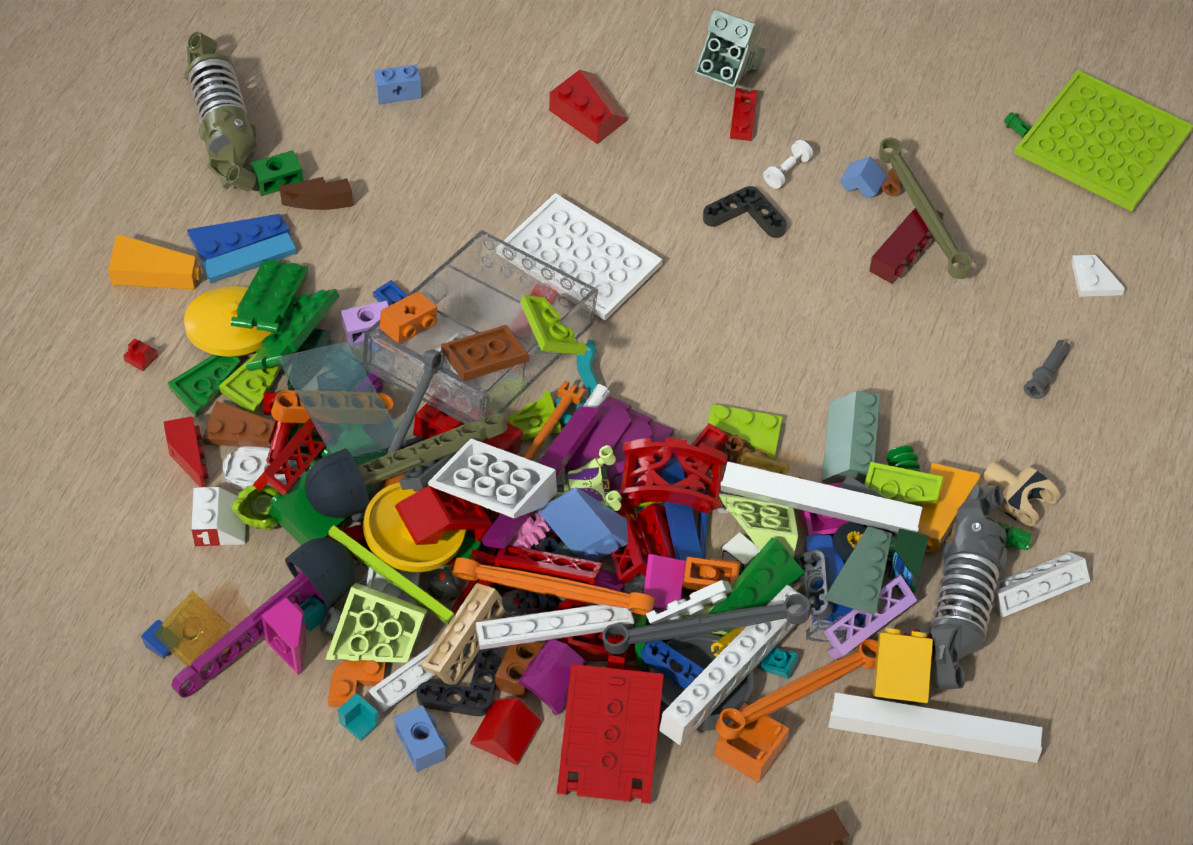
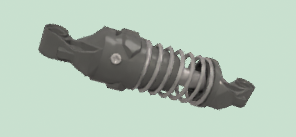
M999 485L973 487L969 499L958 508L957 519L953 524L951 536L949 539H946L942 554L945 561V568L942 572L944 577L940 581L942 588L938 591L939 598L935 603L937 607L933 613L935 619L932 620L929 629V635L933 638L936 647L931 668V681L936 690L963 688L965 673L958 661L967 655L980 651L985 644L988 630L987 624L990 620L989 614L992 610L991 604L993 603L997 587L996 583L999 572L1004 570L1008 554L1005 548L1006 532L999 524L993 521L991 511L1001 507L1003 504V491ZM944 609H952V613H948ZM982 610L984 613L979 615L976 612ZM939 611H940L942 614H944V616H938ZM976 620H980V621H981V624L979 625V624H978L977 622H975V621H976Z

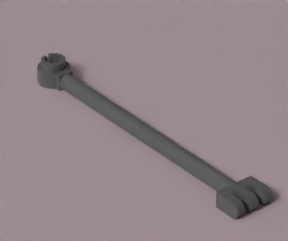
M432 349L424 353L422 358L425 364L423 368L425 369L387 455L400 450L433 375L442 368L445 356L440 351ZM385 480L373 484L368 494L369 502L382 490ZM366 510L353 515L352 520L363 524Z

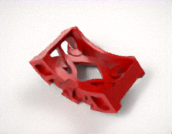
M645 438L623 444L622 452L626 456L622 487L618 493L628 504L639 505L647 502H669L694 508L701 513H709L712 510L721 508L722 502L719 501L723 465L727 464L728 455L702 443L700 447L687 445V440L666 438L665 442H652V438ZM661 458H662V460H661L660 462H657V463H656V460H655V459H661ZM670 459H677L681 468L690 476L671 485L663 480L655 471L665 467ZM638 461L640 468L636 470V463ZM686 461L691 462V463H694V464H692V467H690V466L686 463ZM711 469V476L709 478L706 474ZM643 475L637 480V487H633L634 478ZM702 482L709 486L708 495L697 492V490H702L705 493L706 489Z

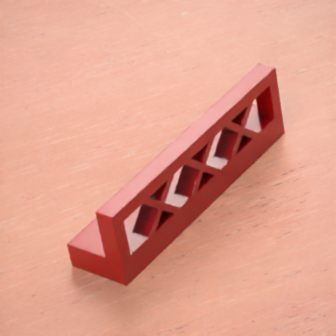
M310 417L254 482L253 486L261 491L269 483L284 496L333 436ZM311 431H314L323 441H313ZM300 446L308 447L310 455H302ZM288 460H296L298 469H290ZM285 474L287 484L284 485L274 475Z
M621 499L619 501L621 508L616 513L627 519L628 544L623 555L619 554L620 549L612 552L611 556L618 579L625 584L638 573L646 577L648 555L651 552L636 507ZM628 561H632L633 566L624 571Z
M652 502L638 514L652 555L675 559L673 542L669 538V536L671 537L669 524L663 518V515L667 518L665 506ZM682 588L681 592L691 595L697 590Z
M512 545L501 549L495 558V567L546 575L596 586L597 578L602 570V563Z

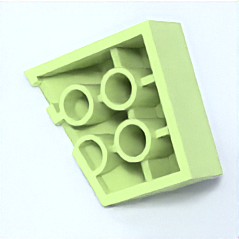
M719 493L720 501L760 551L772 537L778 539L794 558L798 532L793 508L757 499Z
M355 583L350 589L325 660H374L376 662L407 663L429 609Z

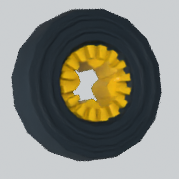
M849 522L841 525L834 533L833 547L844 561L847 562L865 532L866 527L858 523Z

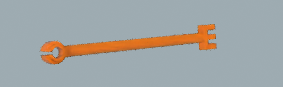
M566 381L562 383L558 389V397L562 398L522 456L523 458L532 461L570 403L573 402L579 405L584 399L587 389L581 388L577 393V385L573 384L568 390L570 383ZM485 507V511L490 517L498 518L501 514Z

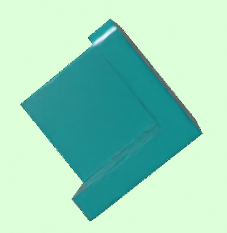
M357 693L337 710L339 723L360 741L365 739L380 725L379 712Z

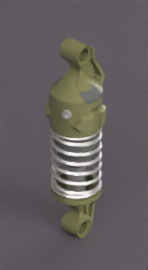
M195 31L188 39V67L183 78L190 85L194 105L199 117L200 139L205 141L209 155L208 168L220 177L223 188L228 189L233 185L244 191H249L255 185L256 175L243 168V164L251 159L256 152L255 126L250 123L232 61L224 55L214 54L217 49L216 40L199 31Z

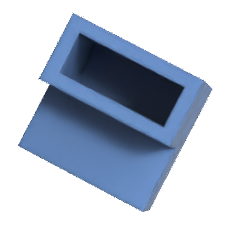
M870 156L851 162L839 182L847 191L858 188L864 197L868 198L878 193L887 176Z

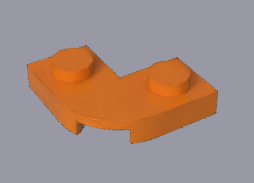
M345 660L340 663L332 673L328 706L341 707L357 693L358 685L375 686L384 680L386 662Z

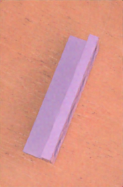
M901 575L895 577L881 588L879 600L885 602L884 608L878 613L872 615L852 609L823 631L832 644V647L827 650L832 659L847 654L917 601ZM898 584L904 595L899 596L897 599H892V587ZM857 613L866 615L865 622L859 627L854 626V619ZM838 627L847 629V636L840 641L833 633Z

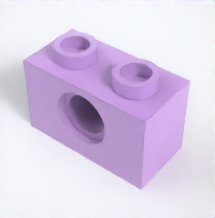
M387 301L375 302L341 311L342 325L349 347L367 343L368 338L375 331L380 332L381 336L385 335L389 338L380 329L381 310L388 307Z

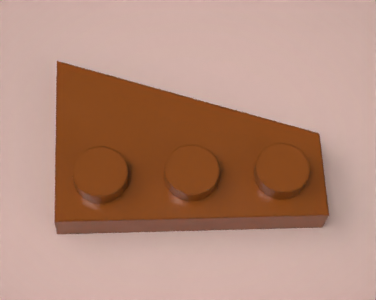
M216 401L202 440L205 445L270 447L277 424L272 420Z

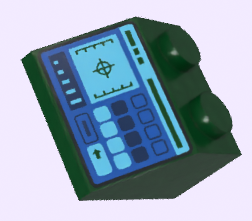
M899 528L897 538L892 537L886 561V566H890L888 577L893 580L901 575L915 596L929 535ZM896 584V588L904 595L898 584Z

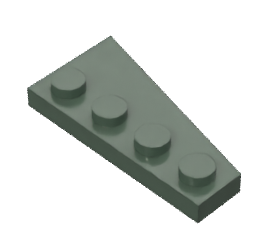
M868 526L828 591L825 600L874 615L878 606L892 533Z

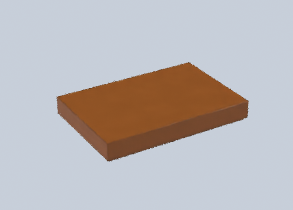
M507 325L441 344L442 353L463 381L529 362V354Z

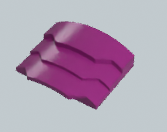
M610 396L598 407L601 410L602 416L566 464L565 474L586 465L596 457L599 459V450L603 446L608 445L613 450L616 460L612 465L604 463L603 467H607L610 492L619 491L622 487L626 456L622 452L623 444L645 438H652V442H665L666 438H671L674 429L653 421V418L631 409L632 405ZM638 461L636 463V470L640 468ZM643 475L634 478L633 487H637V480Z

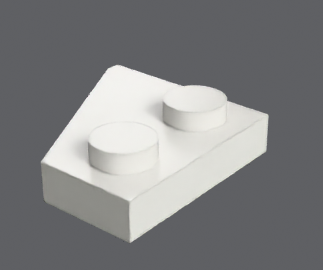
M1096 255L1072 256L1071 263L1079 297L1123 295L1124 286Z

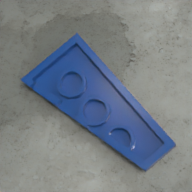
M281 214L187 229V235L202 262L287 232L290 235L289 228Z

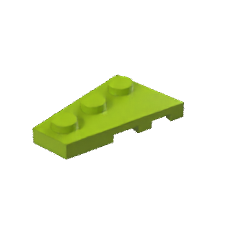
M523 295L520 303L541 351L579 355L586 353L588 347L583 342L578 343L574 338L575 332L571 327L566 328L561 323V316L545 297Z
M257 353L219 385V390L222 394L249 413L255 415L263 403V393L269 392L284 365L248 371L246 363L252 361Z
M716 404L711 405L708 423L722 430L729 437L737 435L742 440H746L747 448L753 451L758 449L766 453L768 458L775 459L783 416Z
M871 462L864 485L886 499L912 505L938 503L944 478L943 476Z

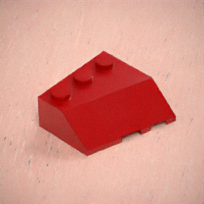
M578 70L549 92V111L596 144L600 143L627 121V117L594 73Z

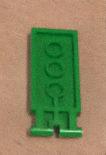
M263 260L237 307L238 316L231 318V326L248 329L257 326V330L278 333L280 329L279 322L285 321L308 276V267L300 266L296 263L286 264L275 260Z
M322 289L314 294L308 295L305 293L297 297L296 303L290 309L285 321L279 322V332H271L269 336L262 340L263 344L256 351L257 355L252 361L246 363L247 370L254 371L288 363V358L292 352H296L340 297L337 290L325 291Z

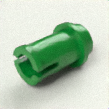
M1011 112L1004 119L1006 127L1012 128L1022 138L1032 128L1019 118L1018 113L1014 114Z

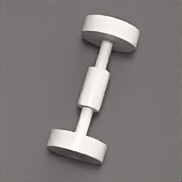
M797 140L791 147L794 156H790L781 164L780 169L770 166L764 171L763 177L769 186L775 189L780 188L785 183L783 172H787L796 163V159L807 162L813 156V150L807 142Z

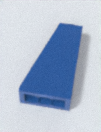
M814 534L806 536L804 553L819 550L828 558L831 585H833L845 564L833 547L831 535ZM824 580L816 581L813 585V590L820 589L823 586ZM833 603V612L828 618L818 620L811 614L812 627L830 626L853 608ZM857 613L854 625H862L865 615Z

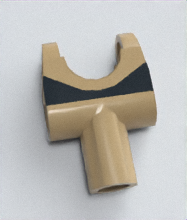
M993 461L982 477L991 485H999L1002 488L1003 504L998 508L1012 519L1026 526H1034L1039 520L1038 513L1032 508L1033 506L1029 501L1040 500L1044 503L1055 504L1060 499L1058 488L1044 475L1031 467H1026L1016 476L998 462Z

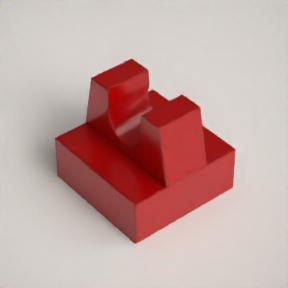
M134 338L128 344V351L123 356L125 362L144 371L158 357V352L151 346Z

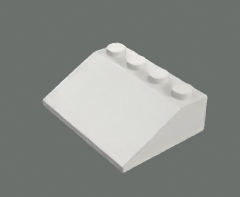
M470 439L428 482L429 486L512 518H517L543 508L557 493L555 469L474 439Z

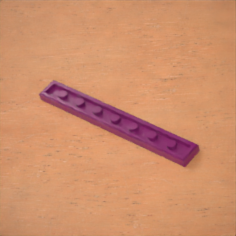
M579 406L538 463L555 469L557 478L602 416L600 408ZM532 512L517 518L500 514L482 538L484 546L505 549Z

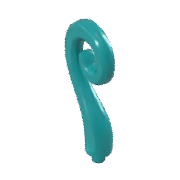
M589 339L585 344L588 347L584 355L577 354L576 366L591 396L597 384H599L593 371V364L598 352L595 348L596 342ZM557 398L554 406L555 408L557 407L562 398ZM585 398L581 401L579 405L576 404V410L579 408V406H583L585 404ZM565 411L559 421L566 425L573 415Z

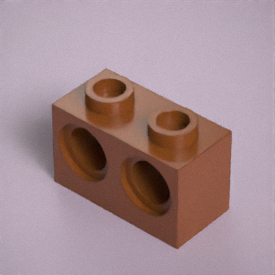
M536 641L509 645L495 675V689L525 699L529 689L518 684L520 679H513V677H522L528 664L538 654L544 644ZM529 655L531 657L523 658L522 656Z

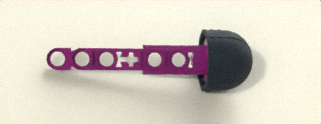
M329 538L312 539L297 548L285 558V563L294 579L196 658L191 666L188 665L179 672L172 681V688L178 695L184 698L195 693L204 685L203 682L212 679L265 635L261 615L284 598L290 597L289 601L292 604L296 603L300 606L314 595L328 610L349 591L353 584L355 562L349 550L341 543ZM230 646L229 650L222 655L223 651ZM208 663H210L209 666H208L204 671L201 672V670L203 669V667H204L205 665H207ZM189 680L188 684L185 687L181 688V686Z

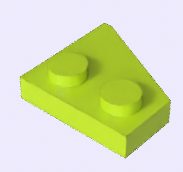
M545 391L542 393V398L535 403L529 402L521 411H516L508 417V423L523 430L522 440L535 438L555 410L550 391ZM559 421L549 435L561 432Z

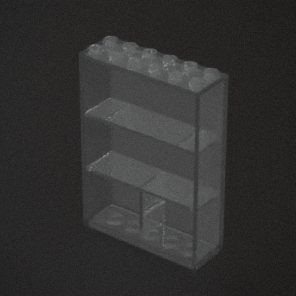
M481 230L406 296L408 297L419 291L437 306L436 325L415 335L411 339L398 343L380 329V320H378L364 333L363 369L414 395L425 370L423 369L425 364L422 358L427 350L435 349L442 353L441 344L507 325L529 354V362L463 381L445 357L442 368L433 375L422 401L464 424L478 421V419L490 414L503 413L563 354L541 351L520 303L523 295L545 297L561 316V323L566 328L571 327L575 332L574 338L577 340L594 323L598 289Z

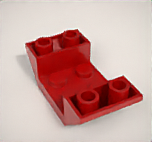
M429 485L400 501L395 506L416 545L437 544L446 530L465 529L471 530L477 542H483L482 538L492 526L482 506Z

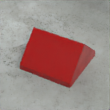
M518 698L494 700L470 744L518 765L540 727L541 720Z

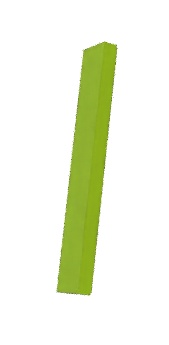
M334 525L328 531L331 539L341 543L353 556L421 606L429 609L428 611L447 625L454 617L452 611Z

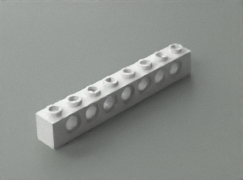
M786 585L767 606L784 604L788 596L800 593ZM795 604L790 606L788 611L793 614H800L805 611V607ZM786 619L746 626L663 712L659 731L681 746L796 624H792Z

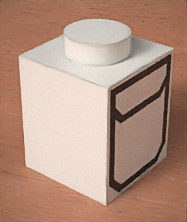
M739 532L722 547L721 559L740 561V576L760 550Z

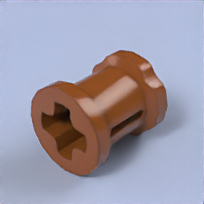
M892 167L889 171L888 179L882 183V190L887 195L897 196L901 193L902 184Z

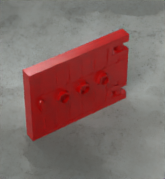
M571 664L557 794L566 795L567 791H575L578 797L630 802L631 798L641 799L642 804H650L664 674ZM569 773H578V781L568 780ZM642 780V788L632 787V781Z

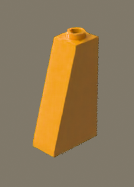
M116 235L108 268L111 285L195 290L196 280H200L201 268L197 266L194 256L123 235Z
M932 463L929 474L943 476L944 482L938 503L922 504L918 533L929 535L925 552L938 553L951 532L953 524L956 522L958 508L969 499L973 487H977L980 474Z

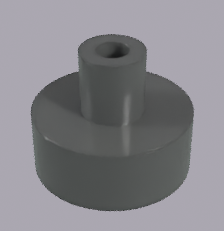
M330 607L322 618L321 630L331 635L334 634L342 611Z

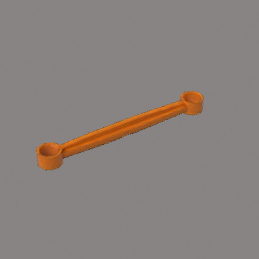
M456 558L452 572L454 576L465 580L476 581L480 579L545 595L551 594L560 598L625 608L630 612L640 615H646V613L653 611L655 604L654 597L642 593L633 592L626 594L566 579L481 565L474 560L466 558Z
M865 639L859 644L855 653L787 684L740 711L734 708L724 709L716 722V731L725 739H736L740 736L746 724L812 694L859 667L866 669L875 668L876 658L866 656L862 650H869L876 656L878 642L873 639ZM723 719L734 721L738 728H729L724 724Z

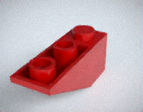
M193 416L163 421L169 455L199 487H205L204 479H209L207 465H201V459H205L203 444L198 445L197 440L202 439L200 426H194Z

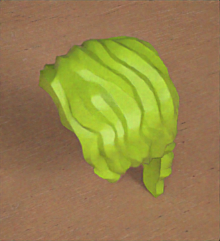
M268 484L261 491L257 490L253 485L247 486L243 491L239 492V496L232 504V510L244 525L247 524L255 529L271 531L279 523L268 513L272 506L270 501L279 492Z

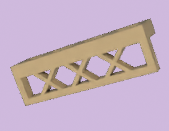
M479 583L475 584L421 664L425 671L438 675L445 684L456 686L480 650L476 622L501 619L505 613L502 597L496 589ZM496 602L498 607L491 615V607ZM469 643L468 651L463 656V649ZM455 664L454 672L451 675V677H449L447 673L452 667V665Z

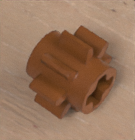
M735 435L729 437L720 451L728 455L727 462L742 464L743 457H748L749 449L746 448V440H742Z

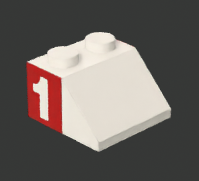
M220 487L194 488L191 530L195 546L245 544L246 524L244 525L232 510V504L237 499V495Z

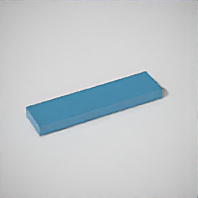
M287 232L205 260L201 264L209 282L213 283L259 267L263 260L276 261L296 254V247Z

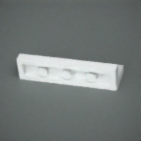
M1068 552L997 581L994 598L999 615L1003 617L1090 582L1086 560L1083 557Z

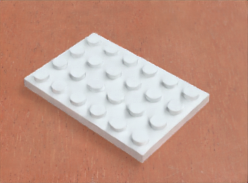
M556 193L497 246L499 254L551 287L558 289L559 292L603 320L609 318L662 266V259Z

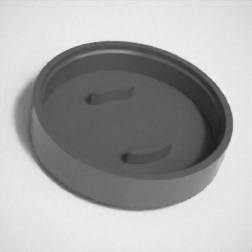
M706 633L670 639L665 644L705 670L716 658L714 654L719 650L717 648L712 652L711 646L721 637ZM665 656L662 662H665L668 657ZM675 661L670 662V666L674 671H682L679 663ZM650 667V673H660L653 667ZM753 670L696 730H716V722L724 709L734 708L739 710L744 702L749 705L754 687ZM687 671L684 676L687 678L690 672ZM665 675L663 677L660 705L661 714L685 690ZM723 719L726 726L731 721L730 719Z

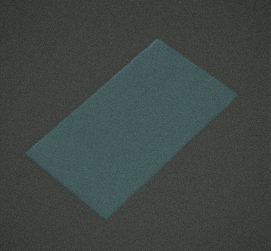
M347 341L277 358L330 454L346 448L353 458L390 448L398 428Z

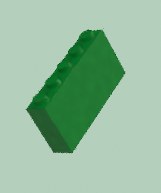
M358 426L352 431L349 429L345 430L338 438L340 442L335 446L329 445L321 454L325 457L328 454H333L346 448L357 466L387 455ZM315 460L310 463L305 469L306 473L296 480L284 496L279 492L271 499L270 503L272 506L268 511L301 545L312 539L329 537L328 531L333 525L339 528L350 517H326L318 513L309 503L305 492V480L309 470L316 463ZM370 485V486H367V487H366V490H367V493H368V494H369V492H370V490H371V488H372L373 485Z

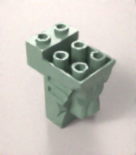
M714 9L707 28L709 32L694 73L735 88L738 81L746 74V71L759 69L765 49L754 45L761 25Z

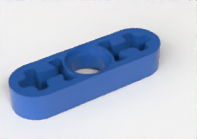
M661 640L647 642L641 650V657L645 663L684 689L704 671L703 668ZM652 649L657 651L656 656L651 653ZM665 656L668 657L665 662H662ZM675 661L679 663L682 671H674L670 666V662ZM687 671H689L690 673L687 675L688 677L686 678L684 675Z

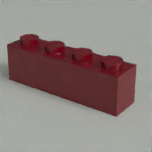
M916 208L913 209L871 258L869 271L891 284L898 277L902 278L910 263L914 264L917 261L920 252L929 247L933 238ZM936 210L941 220H943L944 214Z

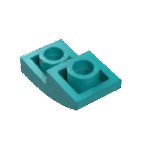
M774 647L756 667L768 673L789 679L799 661V656L795 652Z

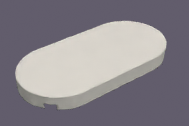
M242 446L237 448L238 451L228 454L223 463V472L229 485L239 490H244L247 486L253 485L269 466L266 459L270 448ZM301 452L302 455H310L308 453ZM288 460L290 469H298L296 460ZM285 474L274 475L284 485L287 484Z

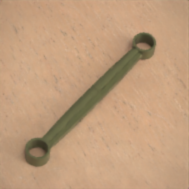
M892 137L883 139L880 143L879 158L886 163H891L916 210L948 258L947 270L949 275L956 279L968 277L971 272L972 259L968 254L959 252L927 194L902 158V143ZM893 148L897 152L889 153L886 152L884 149ZM963 263L967 267L959 269L953 266V264Z

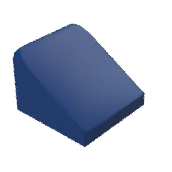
M156 620L141 636L145 647L162 658H165L181 642V638L160 620Z

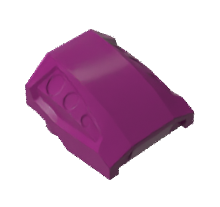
M550 639L545 642L538 654L528 664L518 684L528 688L552 709L554 715H558L567 704L571 664L587 666V663L567 644Z

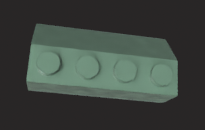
M855 391L830 402L822 483L844 482L849 475L860 483L865 484L870 463H875L880 394Z

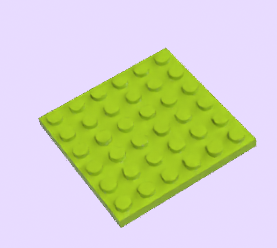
M1077 70L1016 146L1014 154L1133 212L1192 133L1193 124Z

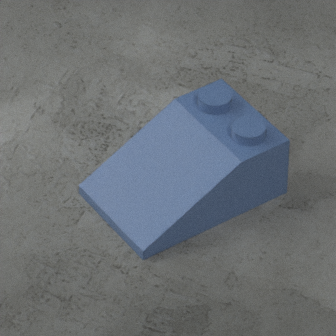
M577 487L539 509V514L571 552L581 559L597 562L628 544L627 519Z

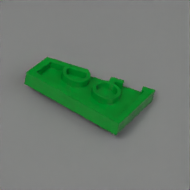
M211 355L169 381V389L197 418L220 392L219 385L242 366L241 360L237 356Z

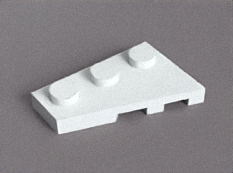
M721 580L692 593L689 596L691 600L681 599L667 604L668 610L661 613L653 610L646 613V616L651 624L679 620L689 613L690 616L704 611V606L711 602L717 604L727 599L726 594L733 590L728 581Z

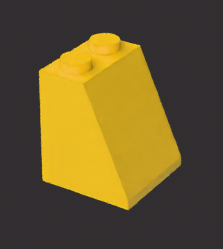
M885 628V633L879 632L872 686L873 696L928 703L933 639L927 638V633L911 631V636L901 635V630Z

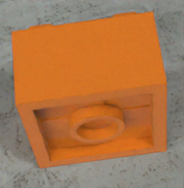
M744 702L739 711L749 705ZM766 715L746 724L740 736L736 739H725L719 736L716 740L714 756L755 781L760 782L786 746L789 728ZM732 720L727 725L729 728H738V725Z

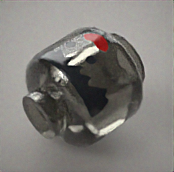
M448 566L431 575L428 580V595L442 604H448L463 595L464 586L466 585V580L452 574L453 568Z

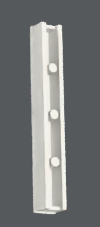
M727 462L723 482L721 481L720 485L723 492L898 532L900 528L918 533L919 529L918 524L922 511L920 506Z
M836 692L828 728L1034 763H1038L1042 751V727Z

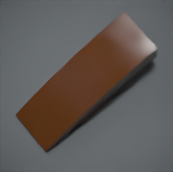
M319 177L279 186L281 203L285 206L309 210H329L353 206L352 190L348 178L325 183L324 178Z

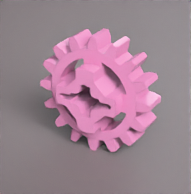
M535 510L529 515L508 545L531 549L534 544H539L538 540L546 537L544 533L550 531L549 524L539 514V510Z

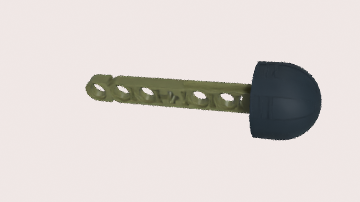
M501 413L487 415L478 419V421L464 424L360 466H357L346 448L333 454H328L318 460L306 476L305 492L307 499L318 513L326 517L345 518L366 510L370 503L366 490L367 486L459 451L470 439L482 442L485 438L489 439L504 433L508 428L505 416Z

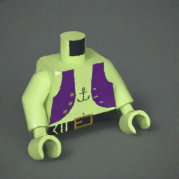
M608 445L603 446L599 450V459L596 457L586 465L569 471L566 484L557 485V493L553 500L577 487L613 511H618L621 508L619 501L622 498L618 491L610 492L607 467H603L604 463L606 465L615 463L616 457L611 447Z

